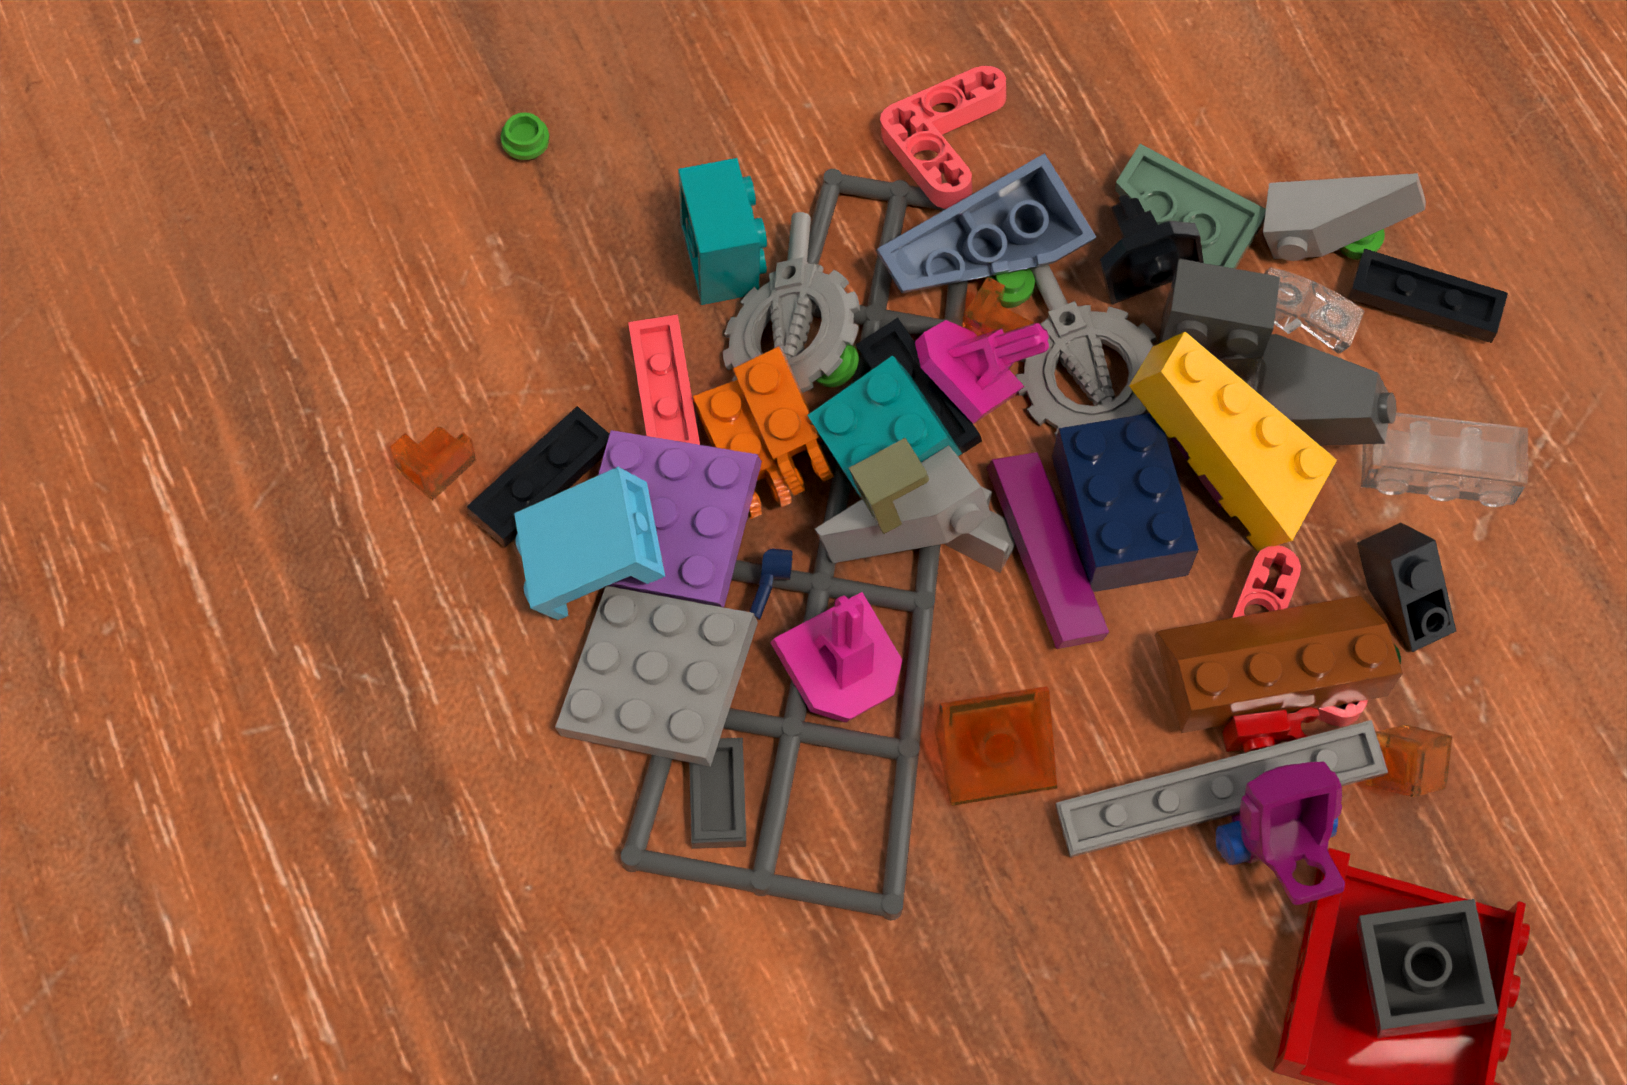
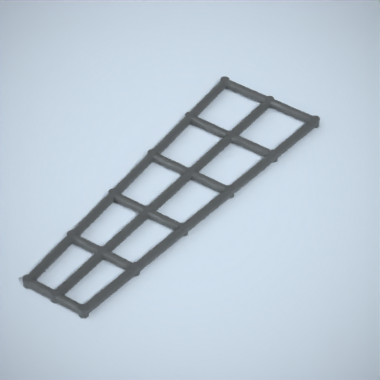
M828 169L824 173L823 183L810 224L807 262L808 264H819L839 193L888 201L879 247L901 235L907 205L943 211L946 209L934 205L920 187L911 186L906 181L896 180L894 182L846 175L837 169ZM877 254L867 306L860 305V311L854 313L853 324L863 325L860 341L897 317L909 334L920 336L925 331L945 320L964 327L968 281L948 284L944 319L886 310L892 277ZM815 305V313L812 316L816 318H821V311L819 307ZM859 353L858 367L853 374L851 384L871 371ZM823 440L820 444L824 453L833 456ZM837 460L835 461L834 477H832L823 523L846 510L852 484ZM820 540L813 573L791 570L790 580L773 579L774 588L809 594L803 623L827 611L829 598L837 599L845 595L849 599L863 592L870 605L913 612L899 738L805 722L808 707L792 679L784 718L730 708L723 727L724 729L779 738L753 870L646 850L673 760L651 755L625 846L621 852V863L626 871H641L753 892L757 896L770 895L878 915L890 921L896 920L901 916L905 893L941 544L919 549L915 591L833 577L836 563L831 562ZM736 560L731 580L759 585L762 564ZM800 743L897 760L882 894L775 874Z

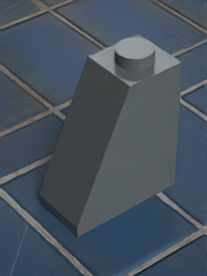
M1271 334L1262 359L1257 393L1320 446L1385 444L1388 424L1394 423L1397 407L1394 394L1388 392L1378 372L1281 335Z

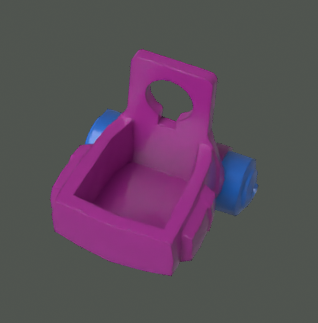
M1324 761L1290 764L1262 773L1247 783L1245 795L1241 799L1240 814L1232 816L1231 823L1217 827V850L1229 865L1243 862L1253 863L1261 860L1275 873L1294 905L1304 904L1343 892L1345 882L1328 853L1329 839L1336 836L1338 816L1342 810V786L1339 778ZM1305 859L1309 866H1315L1324 873L1325 879L1317 885L1307 886L1300 884L1292 875L1296 869L1295 861Z

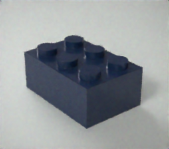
M1146 413L1059 428L1052 459L1077 553L1093 592L1188 576L1199 549L1165 432L1152 415Z

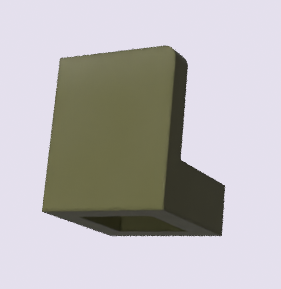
M906 438L849 467L862 500L883 534L902 525L893 501L929 481L927 471Z

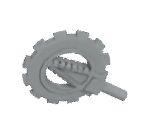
M796 212L791 216L787 261L778 262L776 271L769 273L770 281L758 290L754 287L741 300L740 303L743 307L737 317L730 318L724 334L730 339L729 348L723 351L725 367L731 370L762 355L761 337L764 328L771 320L774 332L773 339L775 341L774 348L779 346L783 350L801 392L804 393L814 388L813 381L817 380L824 373L829 377L843 362L840 358L847 345L853 346L859 326L853 324L854 313L860 311L857 294L854 291L850 293L845 291L844 288L849 284V281L842 274L833 270L828 275L823 273L824 268L821 265L808 264L811 217L807 213ZM815 305H817L821 311L822 318L820 329L810 346L804 350V344L807 341V334L813 320L812 315L815 313ZM736 375L732 379L733 381L737 380Z
M1049 264L1030 268L1034 275L1035 283L1049 309L1048 318L1040 324L1043 329L1047 330L1049 335L1048 350L1020 360L1025 363L1024 374H1016V378L1025 386L1019 391V396L1027 394L1032 406L1027 408L1031 418L1039 426L1047 422L1057 430L1054 434L1057 437L1059 428L1146 414L1148 410L1129 385L1153 347L1152 342L1156 340L1155 334L1144 323L1137 327L1132 322L1126 320L1128 313L1120 309L1108 306L1106 313L1091 311V305L1077 306L1075 301L1068 303ZM1102 344L1117 351L1127 363L1129 371L1128 383L1116 398L1112 389ZM1059 361L1064 368H1067V372L1073 376L1074 381L1077 385H1080L1081 390L1086 393V396L1093 402L1094 406L1075 403L1067 398L1057 387L1055 371Z

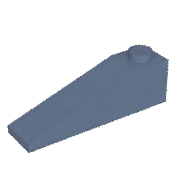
M1044 153L877 248L876 252L900 292L907 293L1053 264L1095 240L1096 235Z

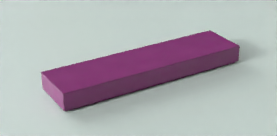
M1038 452L992 459L986 469L1056 649L1103 641L1108 635L1109 630Z

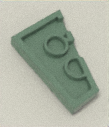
M1139 144L1115 185V191L1120 196L1128 194L1130 199L1138 198L1145 212L1151 210L1158 225L1167 221L1195 223L1201 237L1203 260L1206 264L1236 269L1265 220V208L1142 144Z

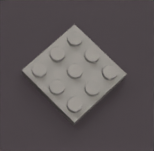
M606 586L557 720L556 730L563 737L711 767L758 624L754 613Z

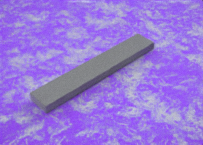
M1372 720L1060 801L1055 804L1071 858L1239 814L1241 799L1245 795L1247 783L1262 773L1276 767L1324 761L1330 770L1335 772L1341 786L1384 776L1388 773Z

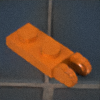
M778 346L733 368L772 459L778 462V466L793 495L795 496L805 491V488L803 486V478L791 457L806 449L817 476L822 481L834 477L831 466L820 444L823 442V439L807 416L811 412L783 350Z
M738 379L694 395V408L712 447L757 454L762 461L757 481L766 478L771 494L777 504H779V507L792 504L789 488L778 466V462L772 459ZM755 491L748 513L751 519L762 515L761 501Z

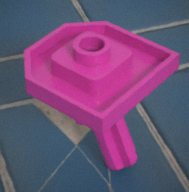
M945 320L925 331L915 341L921 369L974 424L1015 397L1025 387L1009 368L1017 361L1046 352L1049 348V335L1047 330L1043 329L1039 323H1033L1006 333L1001 328L977 336L973 331Z
M863 592L849 599L845 595L840 596L835 600L834 607L775 637L770 642L810 712L846 723L887 701L895 694L902 658Z

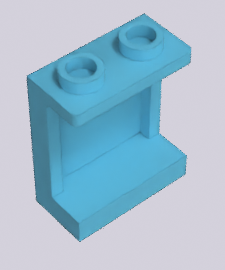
M620 467L611 469L514 513L518 533L515 542L517 550L522 557L526 580L523 586L525 597L531 609L556 620L568 616V602L626 577L632 576L646 584L665 577L647 482Z

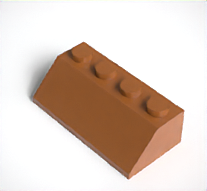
M1361 596L1156 631L1155 634L1181 733L1225 726L1233 716L1279 710H1286L1287 714L1306 707L1319 709L1386 697L1403 674L1387 622Z

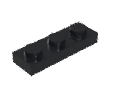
M1364 248L1348 298L1492 343L1498 332L1508 293Z
M898 317L855 345L858 353L870 370H873L892 355L910 374L962 454L982 442L981 435L973 423L921 369L915 341Z
M578 406L575 407L467 506L468 515L503 547H507L518 534L514 513L573 486L603 458L610 433Z

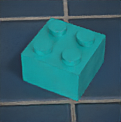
M737 158L678 169L680 223L701 305L745 297L754 287L758 290L759 275L767 273L763 248L767 247V236L762 218L754 219L752 206L756 205V197L751 176L742 177Z
M893 355L807 415L858 494L859 491L849 467L903 438L907 439L920 462L928 459L948 445L957 456L962 454L910 374Z

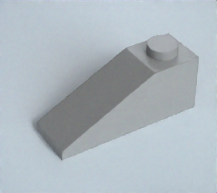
M1418 173L1269 183L1263 234L1273 259L1298 261L1307 257H1323L1424 211L1426 199Z
M948 445L921 462L927 471L929 481L893 501L902 525L883 534L864 501L860 500L818 526L815 530L832 563L945 544L961 534L973 531L983 520L991 516L982 487Z

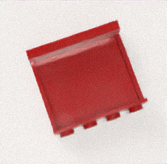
M1328 848V853L1345 882V888L1341 893L1309 902L1273 1072L1315 1085H1501L1494 1081L1498 1062H1504L1511 1043V1030L1504 1028L1507 1008L1512 1009L1515 1006L1521 985L1520 976L1514 975L1517 955H1523L1530 934V925L1523 922L1526 903L1517 901L1507 911L1475 902L1498 1009V1015L1492 1022L1378 1038L1357 932L1359 916L1468 899L1348 866L1350 853ZM1316 868L1313 885H1317L1325 879L1324 873Z

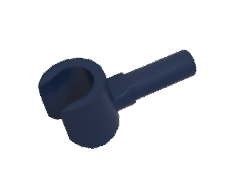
M772 548L763 555L759 588L749 611L754 613L757 620L761 619L773 588V579H791L793 552L791 550Z

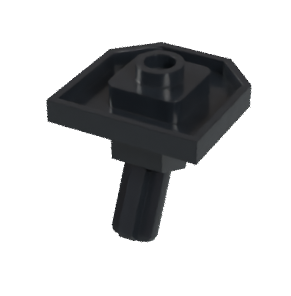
M1128 194L1118 197L1119 203L1112 207V213L1118 223L1122 239L1100 259L1106 292L1112 305L1171 283L1179 259L1204 263L1201 237L1195 223L1167 221L1158 225L1151 210L1145 212L1138 198L1130 199Z

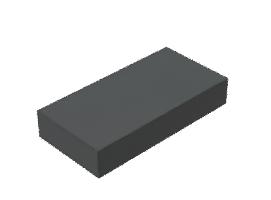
M720 738L711 767L689 762L692 849L746 847L743 738Z

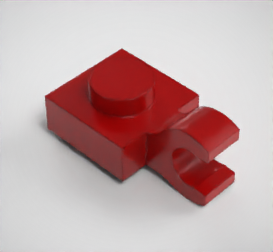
M1306 707L1287 714L1286 710L1233 716L1222 731L1226 752L1243 750L1244 753L1278 745L1281 741L1289 742L1308 737L1302 731L1301 723L1314 722L1320 716L1319 709Z

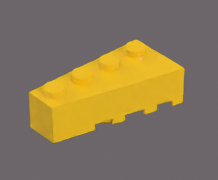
M1183 332L1153 346L1129 385L1131 390L1169 438L1176 437L1190 457L1187 462L1198 476L1205 474L1222 496L1218 502L1230 517L1237 516L1250 532L1246 538L1257 552L1267 546L1274 547L1293 541L1337 459L1188 333Z

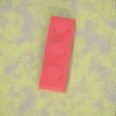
M678 314L628 322L646 436L700 445Z

